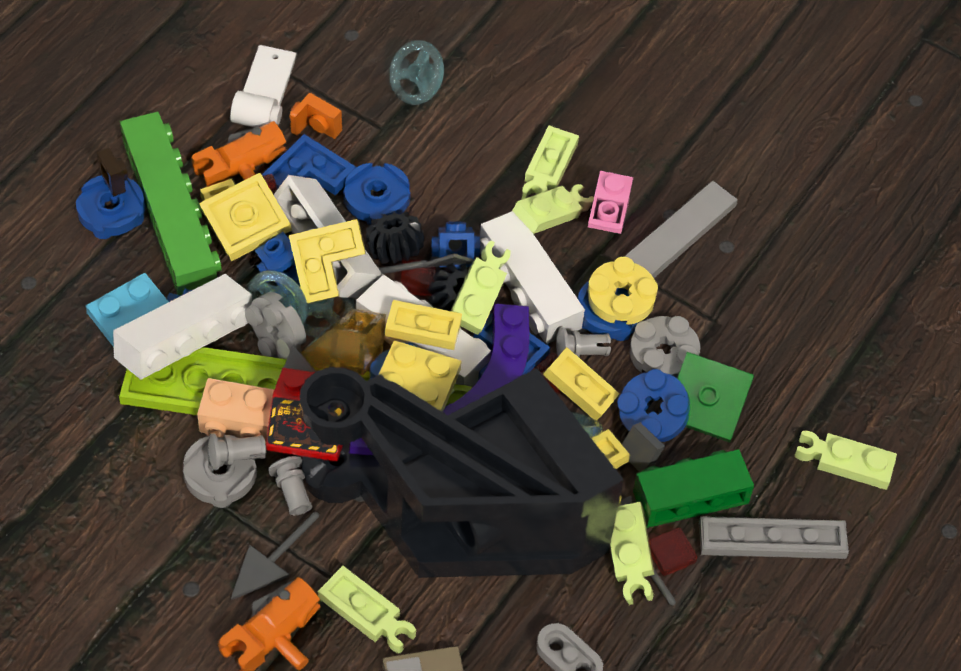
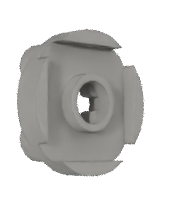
M267 292L254 299L251 306L245 309V317L253 327L258 338L260 353L267 357L287 359L292 346L295 345L302 354L304 349H301V344L306 342V333L298 313L292 305L285 308L278 301L283 298L281 295L275 292Z
M653 317L636 325L630 343V358L633 365L641 373L642 369L645 372L658 369L663 373L671 374L678 378L686 353L690 352L699 356L700 342L697 334L689 327V322L684 317ZM660 344H667L672 348L669 354H665L663 349H657L656 347L660 346Z
M230 435V436H231V439L238 438V437H235V436ZM209 436L203 437L196 441L185 454L184 481L188 490L196 498L206 503H212L217 508H224L229 506L231 502L245 496L254 485L257 476L255 459L234 461L232 465L227 466L225 474H213V468L208 455ZM220 462V467L223 466L225 462Z

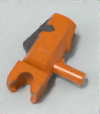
M272 121L265 125L254 127L251 130L229 135L228 143L216 150L210 146L193 154L191 158L192 167L196 175H204L205 187L229 180V178L238 174L241 175L243 180H246L256 175L253 171L255 167L263 163L268 164L287 151L286 147L283 146L286 143V139L275 121Z
M298 577L272 593L252 603L253 617L242 626L239 624L235 625L219 640L218 647L223 657L227 658L235 652H244L238 659L240 671H254L265 662V656L272 649L276 648L298 671L303 669L309 660L290 641V634L298 627L303 628L321 607L318 604L320 600L318 595L302 578Z

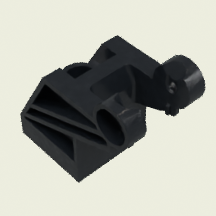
M328 367L316 371L304 382L300 390L299 401L300 413L304 421L318 436L321 443L326 445H343L339 456L344 460L341 465L334 466L329 463V460L302 456V471L305 475L303 481L307 490L317 499L327 503H344L361 496L418 578L572 574L609 553L624 479L537 368L449 415H446L397 383L385 379L382 374L366 381L357 372L347 368ZM333 406H338L344 412L340 416H332L328 413V410ZM362 438L373 455L349 454V443Z

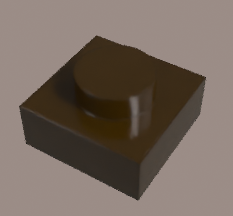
M109 147L97 151L100 174L113 197L126 192L124 178L128 177V172L121 158L116 159Z

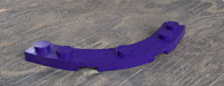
M494 304L492 310L493 341L489 364L474 387L457 401L446 406L443 413L449 415L523 375L529 352V306ZM362 438L349 443V454L373 455Z

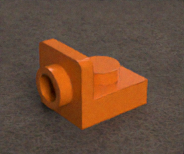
M309 93L301 102L295 103L290 111L291 133L297 136L308 124L315 131L325 133L333 139L342 132V110L312 93Z

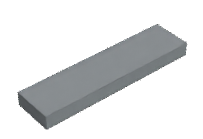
M711 181L625 257L644 267L655 278L733 210L737 205L738 199L717 183Z
M700 517L699 520L701 555L847 559L849 554L846 520Z

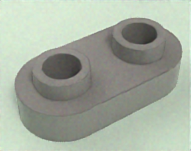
M553 623L545 626L540 631L537 640V652L554 671H577L578 669L603 671V662L600 656L567 626ZM558 644L562 649L554 651L549 645Z

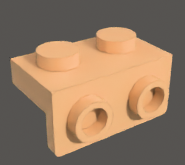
M208 378L197 413L199 431L208 436L211 433H215L217 438H223L224 435H232L238 438L263 435L266 444L274 389Z

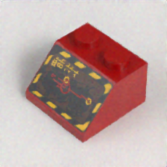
M282 368L272 396L266 450L338 461L343 445H326L321 443L318 436L304 421L300 413V390L306 379L315 372ZM333 406L328 410V413L332 416H340L344 412L338 406Z

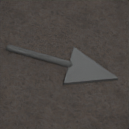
M313 512L269 558L249 545L231 600L289 577L290 574L274 562L319 518V513Z

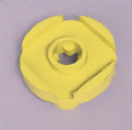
M619 257L615 261L601 265L591 275L588 284L589 305L598 317L607 322L615 324V320L627 321L626 325L635 324L644 320L652 312L658 285L653 276L644 267L634 263L628 257ZM616 289H627L629 296L624 294L617 296L615 294Z

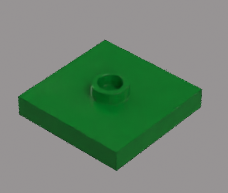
M687 352L677 378L685 387L690 399L689 419L685 427L731 442L754 375Z

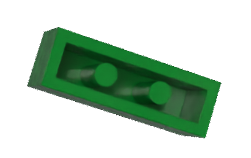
M720 450L700 459L686 458L666 467H648L636 474L633 493L636 501L642 504L646 528L749 504L754 484L740 450L729 452Z

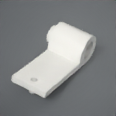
M259 45L244 90L237 91L234 96L230 114L232 123L257 127L275 121L279 125L282 116V107L280 105L297 57L295 52Z

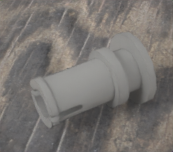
M561 327L558 330L556 339L557 356L566 347L578 357L580 355L609 356L611 346H597V343H611L610 335L608 333L580 334L579 331H572L571 334H568L566 328Z
M211 433L209 436L208 455L214 470L219 469L220 462L232 465L237 460L265 458L266 446L263 435L231 439V436L228 435L223 436V440H218L215 433Z
M298 456L281 459L268 468L269 475L277 477L276 484L279 488H282L289 513L293 516L304 514L312 509V504L309 501L303 484L305 475L300 470L302 458Z

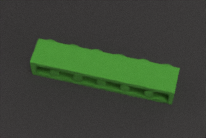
M159 111L120 121L123 144L137 183L143 191L145 205L177 295H182L185 288L194 290L216 279L217 272L222 270L217 251H210L209 245L212 244L211 235L207 224H200L199 219L202 218L201 208L197 198L191 200L189 194L192 192L191 181L188 173H181L180 168L183 167V162L179 149H172L171 143L174 142L169 123L163 124Z

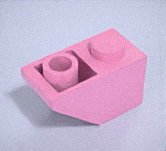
M600 171L588 222L589 228L622 233L633 177Z

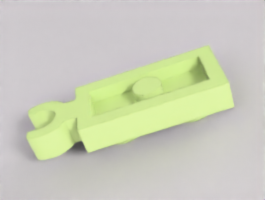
M548 125L525 173V181L527 183L523 186L522 199L528 198L532 193L540 194L548 191V189L551 190L558 187L578 145L579 135Z
M581 184L574 185L570 192L563 186L517 201L512 211L535 234L578 218L581 212L589 210L594 197L584 198L580 196L584 188Z
M490 241L482 250V260L476 257L472 262L451 309L452 312L462 314L461 327L477 335L483 330L507 275L506 272L499 268L504 266L511 254L510 250L506 249L500 258L495 257L492 254V247L495 243L493 241Z
M802 431L799 442L808 444L811 448L798 446L795 453L797 459L802 461L819 460L817 468L819 470L887 490L897 453L830 433L827 434L825 441H823L811 431Z
M641 502L618 506L610 544L616 578L618 582L627 580L623 587V595L629 605L633 604L632 594L636 589L645 590L644 593L647 600L652 601L653 590L644 577L655 574Z
M344 566L318 590V597L321 601L374 642L382 635L385 636L388 646L396 653L403 651V643L396 638L398 634H406L412 640L416 637V629L410 622L404 620L397 621L400 617V609Z

